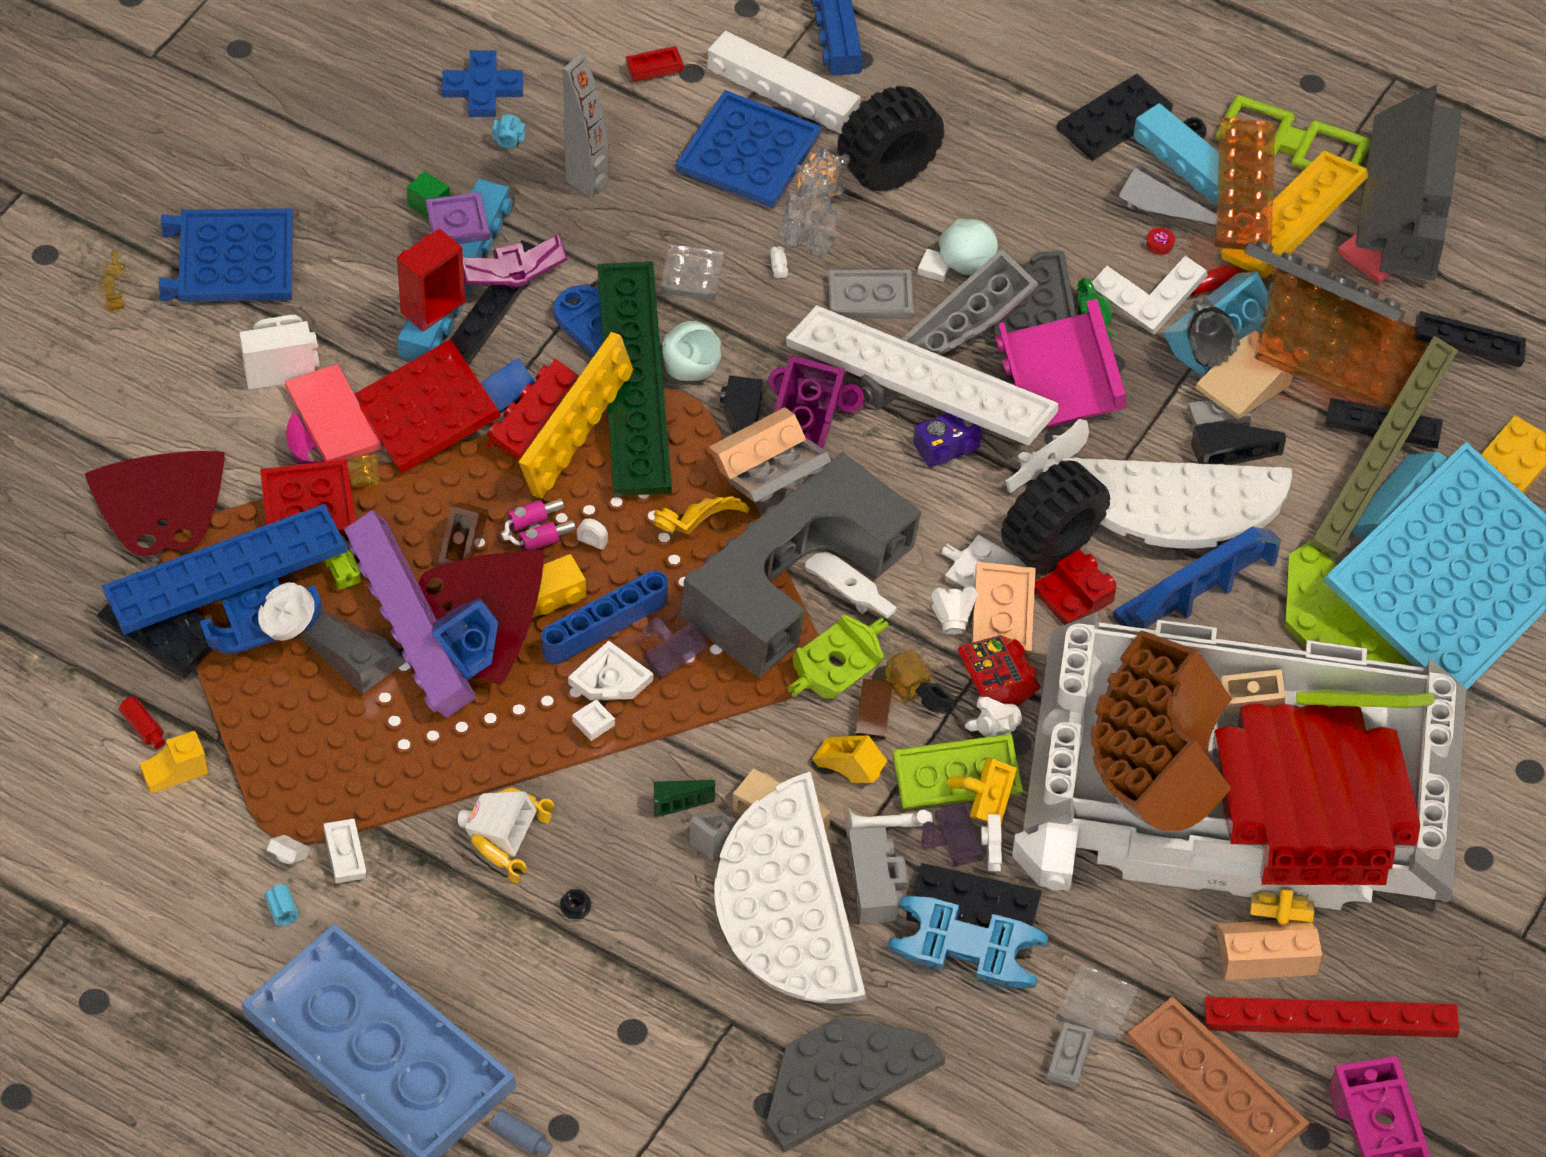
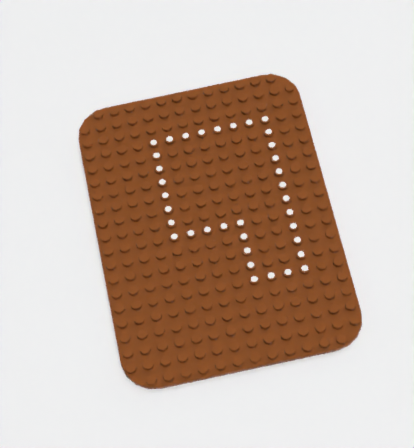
M664 388L672 494L613 495L607 407L602 413L600 421L587 434L583 445L579 446L571 457L569 465L563 468L556 478L554 486L546 492L542 499L532 495L517 459L496 444L492 449L486 446L490 438L487 434L454 443L402 474L393 461L350 473L355 521L371 510H374L386 520L418 583L426 571L443 565V563L438 561L452 505L463 502L488 509L482 539L473 556L476 557L523 551L521 546L514 545L510 540H504L502 537V533L505 532V523L508 521L507 511L538 500L546 504L562 499L564 508L548 513L546 521L517 531H513L509 525L510 531L508 536H512L516 541H519L518 533L551 521L557 526L573 520L576 530L559 535V542L537 550H544V564L571 554L586 579V597L577 603L557 608L549 614H542L532 618L518 657L502 685L489 682L474 675L468 679V682L476 699L448 718L439 711L433 712L424 699L427 694L414 680L413 674L416 672L413 666L411 667L407 662L362 695L298 635L285 641L276 640L238 653H221L212 649L195 669L248 811L259 828L273 838L286 835L304 845L326 843L323 830L324 823L354 819L357 833L773 705L793 697L791 694L794 690L789 693L788 686L800 677L794 668L793 654L797 648L800 647L802 649L817 638L818 633L787 570L771 583L805 609L799 645L760 678L756 677L680 616L685 577L692 570L697 571L702 567L710 555L718 554L724 549L726 543L731 538L740 536L751 522H757L762 518L754 501L730 485L725 475L720 472L709 446L723 440V437L713 416L699 400L682 391ZM733 496L734 498H740L750 508L748 513L733 509L716 512L704 519L689 534L676 530L673 533H669L653 524L655 510L662 511L663 508H667L675 512L679 516L677 520L680 521L690 505L698 504L704 498L715 499L716 497L726 498ZM264 499L213 513L207 532L196 547L179 551L172 548L163 549L160 564L267 525ZM584 519H594L606 528L608 543L604 550L577 539V528ZM180 529L175 532L174 539L178 542H186L192 538L193 534L188 529ZM344 536L346 542L349 541L348 536ZM353 554V556H354V558H355V560H356V563L358 564V563L360 562V560H359L358 556L356 557V556ZM324 561L277 578L280 585L288 582L296 583L304 588L315 585L321 599L323 611L386 638L401 652L404 651L402 644H399L391 634L390 630L393 628L391 622H388L379 610V607L382 606L380 600H377L368 588V585L371 584L369 578H366L362 573L359 584L341 590L336 588V581L330 568L326 567ZM660 571L667 576L668 602L663 608L562 662L551 663L544 659L542 655L541 633L545 627L647 572ZM433 578L427 584V592L430 595L439 594L443 589V581L440 578ZM220 599L192 609L205 619L210 618L213 624L219 628H231ZM446 602L443 609L445 611L451 610L452 602ZM610 641L653 673V681L633 699L597 700L615 718V726L591 741L572 722V715L592 701L568 684V677L604 644Z

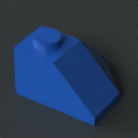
M478 598L457 606L433 623L431 633L465 679L468 680L492 663L498 620L483 600Z

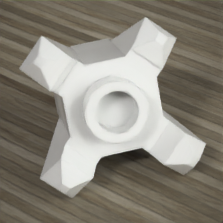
M966 587L963 589V592L959 589L945 590L942 588H936L933 591L931 597L934 604L931 607L940 621L943 633L956 635L966 632L968 619L978 596V592L974 587Z
M979 697L977 708L981 709L979 717L967 719L965 728L971 732L979 730L985 737L1007 735L1015 731L1016 727L1021 724L1022 715L1019 708L1014 704H1002L989 697Z

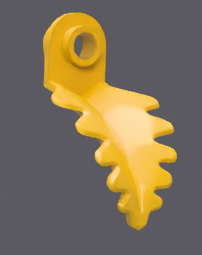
M733 496L726 498L716 497L715 499L704 498L700 503L690 505L680 521L677 520L679 516L667 508H663L662 511L655 510L653 524L669 533H673L676 530L689 534L704 519L716 512L733 509L748 513L750 508L740 498H734Z

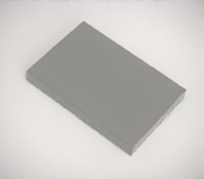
M911 269L828 270L830 311L849 319L914 318Z

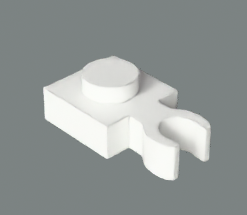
M988 814L987 826H981V845H987L988 871H1001L1000 864H1002L1000 815Z

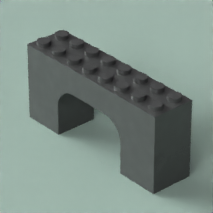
M843 452L834 459L830 458L831 462L824 465L822 471L814 475H808L800 487L796 490H790L778 505L770 506L762 518L757 522H751L740 536L731 538L726 543L724 549L718 554L710 555L702 567L697 571L692 570L684 579L680 616L758 678L763 676L799 645L805 609L771 583L806 553L816 549H830L843 554L876 580L914 548L921 511Z

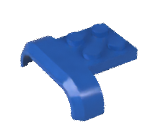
M278 579L270 580L220 599L231 628H218L213 625L210 618L199 621L208 646L214 651L221 653H238L276 641L262 631L258 623V612L261 605L264 607L267 601L265 597L269 592L280 585ZM315 585L305 588L314 599V613L310 623L303 631L311 627L322 612L321 599Z

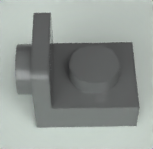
M866 374L861 376L860 389L865 395V401L871 403L877 410H880L902 395L899 392L877 384Z

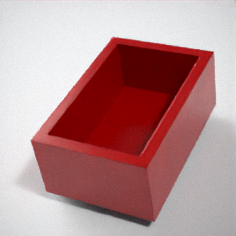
M440 228L432 234L423 237L420 242L410 249L404 250L396 258L401 314L422 332L466 303L462 246Z

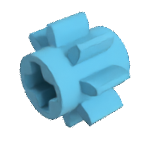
M502 115L501 121L494 120L492 139L497 140L501 147H516L517 141L524 142L526 134L524 131L525 123H521V120L515 115Z

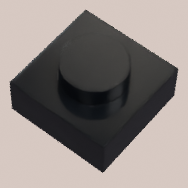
M921 682L915 690L922 698L921 703L932 712H949L956 703L937 683Z

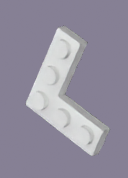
M1184 256L1150 295L1108 266L1102 270L1092 283L1096 294L1103 296L1113 307L1155 335L1208 275L1206 269L1187 256Z

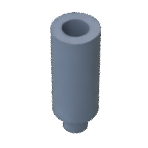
M504 1109L499 1110L491 1122V1130L532 1155L539 1152L547 1157L552 1151L553 1146L545 1141V1134Z

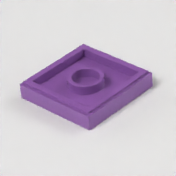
M480 192L425 200L432 233L440 228L458 244L490 240Z

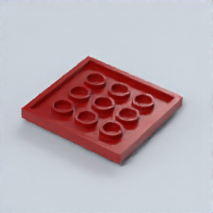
M451 339L354 394L359 402L361 411L401 474L501 417L498 408Z

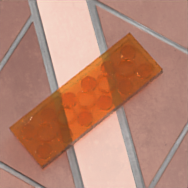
M1232 118L1220 119L1215 247L1246 250L1248 243L1257 244L1258 240L1272 246L1275 122Z

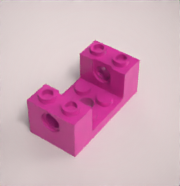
M1398 1056L1335 1066L1329 1094L1337 1119L1349 1118L1361 1157H1431ZM1381 1114L1387 1115L1393 1123L1381 1125L1376 1121L1375 1117Z

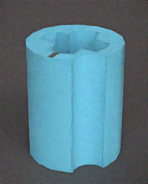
M275 885L271 890L265 892L264 898L276 926H287L298 919L299 912L290 888L287 885Z

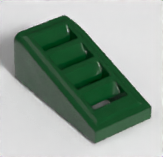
M715 780L654 782V817L715 802Z

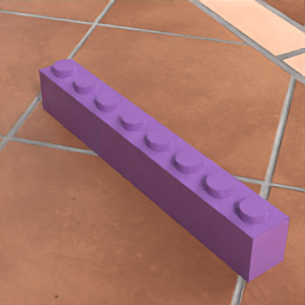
M371 510L344 529L349 538V541L346 542L347 546L356 557L358 556L360 562L357 566L366 578H369L371 584L368 585V588L377 600H380L382 606L379 607V610L388 622H391L393 626L390 630L391 634L399 644H402L404 651L401 652L402 656L411 667L413 666L416 672L413 674V678L418 686L424 689L427 694L424 697L425 702L433 712L439 711L448 718L476 699V696L468 680L465 679L432 635V626L437 620L388 523L374 510Z

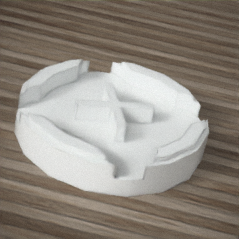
M288 582L277 586L265 597L267 601L264 607L261 605L258 612V623L262 631L274 640L285 641L300 634L310 623L314 613V599L311 593L303 586Z

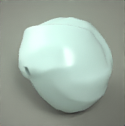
M962 218L956 220L949 228L944 230L939 239L940 255L948 267L963 275H973L998 250L997 236L994 230L985 222L976 219Z
M686 321L678 324L663 339L662 356L665 370L673 378L682 381L706 379L715 372L722 356L720 350L721 340L710 327L701 322Z

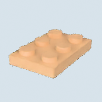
M977 562L975 565L974 588L978 592V596L973 605L971 643L1002 635L1012 640H1018L1025 649L1024 654L1030 655L1032 651L1035 568Z

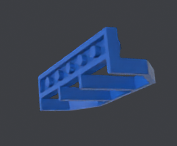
M1252 526L1116 608L1113 612V618L1121 626L1148 629V626L1176 609L1187 619L1191 616L1194 598L1218 584L1226 594L1232 591L1234 575L1260 558H1263L1271 567L1276 565L1281 539L1272 530Z

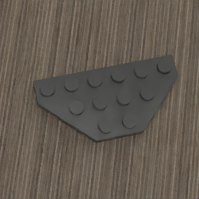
M1258 240L1257 244L1248 243L1245 254L1392 320L1402 322L1406 312L1399 309L1400 303L1387 297L1383 301L1378 298V292L1365 286L1357 288L1358 282L1345 276L1334 274V277H1332V270L1318 264L1309 263L1308 266L1302 264L1303 259L1289 252H1283L1282 255L1272 251L1273 246Z
M1064 251L1036 252L1030 258L1029 263L1023 269L1039 286L998 323L992 326L994 339L996 335H1000L999 323L1004 322L1006 332L1010 333L1076 316Z
M838 1016L786 1045L766 1129L782 1152L785 1153L944 1065L945 1057L926 1033Z

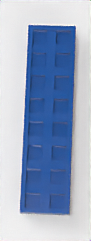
M325 504L102 585V589L123 635L346 553L347 549Z

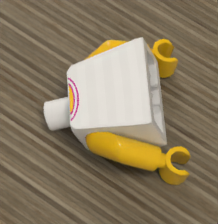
M510 787L497 793H486L479 796L473 811H460L458 825L461 828H465L475 849L499 868L503 866L508 869V879L511 882L519 883L521 877L512 870L518 869L526 873V865L520 859L511 861L508 857H515L535 813L538 821L542 823H549L551 821L554 803L550 799H542L538 802L536 797L527 794L525 791Z

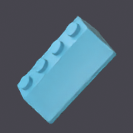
M1257 271L1235 274L1205 298L1215 307L1220 308L1229 315L1234 328L1238 330L1236 335L1239 340L1255 330L1260 334H1264L1276 324L1278 310ZM1190 310L1165 330L1163 335L1175 357L1203 377L1213 366H1201L1195 361L1187 333V322L1194 313L1193 310Z
M1437 451L1408 455L1372 496L1351 533L1364 540L1448 458Z

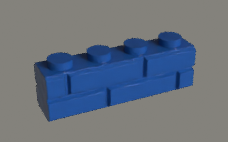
M812 0L813 8H818V11H815L816 27L822 28V30H819L820 46H825V49L822 50L823 65L829 66V72L832 76L844 75L845 73L848 75L860 74L862 72V52L852 0Z

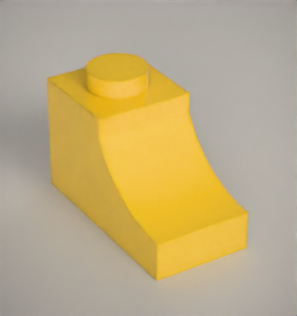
M196 731L166 740L165 747L157 755L139 763L140 771L150 794L208 774L205 753Z
M869 735L826 737L812 757L817 767L834 770L848 778L851 783H873L880 776L881 770L887 763V759Z

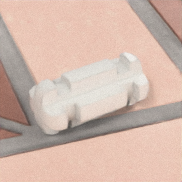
M781 246L770 249L773 276L777 279L788 276L785 249Z

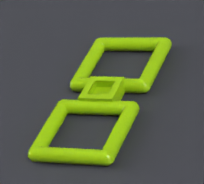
M1242 95L1234 97L1215 134V138L1219 142L1270 159L1275 158L1278 151L1292 155L1291 164L1302 170L1313 162L1304 158L1317 132L1357 145L1358 147L1350 162L1359 166L1371 142L1365 136L1317 120L1311 121L1306 131L1292 127L1291 125L1295 119V115L1292 112ZM1241 107L1282 120L1269 147L1228 133Z

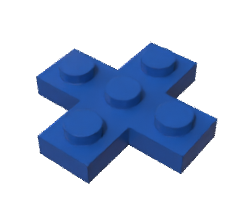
M470 51L469 70H442V97H469V117H496V97H523V70H497L496 51Z

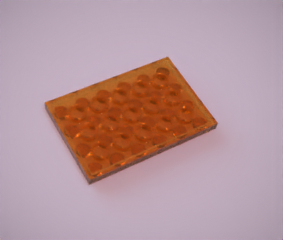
M1277 268L1272 274L1254 359L1360 404L1390 409L1423 355L1426 342L1414 340V326L1392 320Z

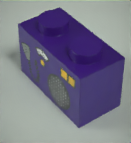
M950 413L914 427L913 444L929 468L945 464L953 458L963 454H970L980 448V427Z

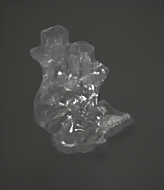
M821 147L808 164L796 166L795 174L798 179L797 195L792 191L789 194L778 236L784 238V245L791 248H798L799 245L808 247L810 255L818 259L823 254L826 255L837 236L835 227L838 212L832 209L831 198L834 195H841L846 189V184L841 182L840 179L848 166L850 155L835 156L828 152L827 149ZM821 169L827 170V174H826V175H825L824 173H821V172L818 173V172H819Z

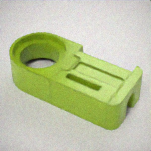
M343 536L347 552L324 560L326 567L330 568L336 581V588L339 590L361 582V571Z

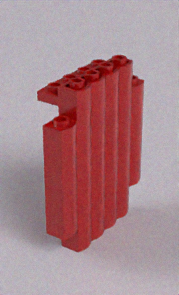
M1249 704L1240 707L1238 727L1227 726L1214 730L1212 753L1215 767L1231 787V790L1222 800L1230 844L1262 845L1263 859L1260 873L1262 885H1386L1389 869L1393 868L1395 845L1418 844L1421 824L1397 730L1387 727L1366 730L1361 707H1328L1325 705L1298 707L1291 704L1268 707L1262 704Z

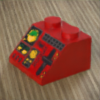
M998 635L962 645L957 649L982 697H989L1002 704H1014L1018 707L1041 688L1036 679V670L1027 662L1024 656L1025 649L1016 639L1012 640Z

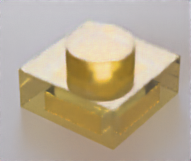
M376 454L347 458L351 487L380 484Z

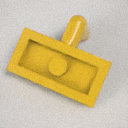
M986 758L980 780L972 777L951 776L948 778L947 784L950 788L969 789L976 792L970 817L987 823L988 814L1000 815L1002 824L1017 768L995 759Z

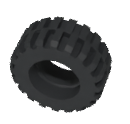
M896 86L895 88H886L881 93L876 92L871 95L872 98L867 101L864 100L859 104L860 107L856 111H852L849 115V120L844 122L841 128L842 133L838 136V155L844 165L865 188L875 191L892 190V187L898 188L903 186L904 182L913 180L920 171L923 172L928 167L927 164L934 160L936 151L942 146V138H944V122L923 95L911 87Z
M1060 461L1058 465L1050 466L1046 472L1040 473L1036 480L1028 484L1026 490L1017 497L1015 504L1010 507L1007 512L1008 516L1004 519L1003 528L1001 529L1003 544L1025 565L1034 567L1035 572L1046 573L1049 570H1055L1057 562L1076 552L1084 544L1086 545L1093 533L1098 530L1099 524L1104 520L1107 515L1106 510L1110 506L1109 490L1077 461Z

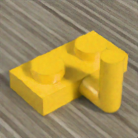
M1281 887L1280 897L1269 891H1261L1259 894L1251 893L1250 915L1277 918V922L1281 925L1287 924L1289 920L1313 923L1314 904L1313 901H1308V898L1304 896L1293 895L1292 888Z

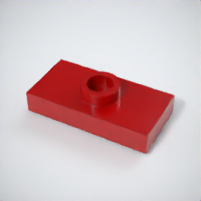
M677 46L625 56V64L632 82L684 71V64Z

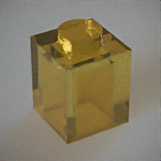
M910 649L902 654H895L886 662L885 679L888 682H893V690L906 704L919 697L915 690L921 682L930 683L931 673L913 650Z

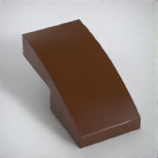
M863 679L856 725L857 736L869 735V737L886 739L893 682Z

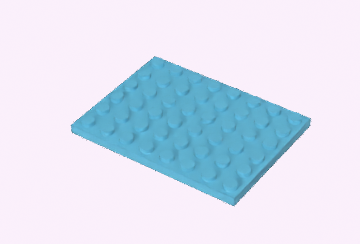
M1465 442L1323 579V582L1413 666L1427 667L1429 659H1432L1464 686L1467 691L1546 611V514L1470 444Z

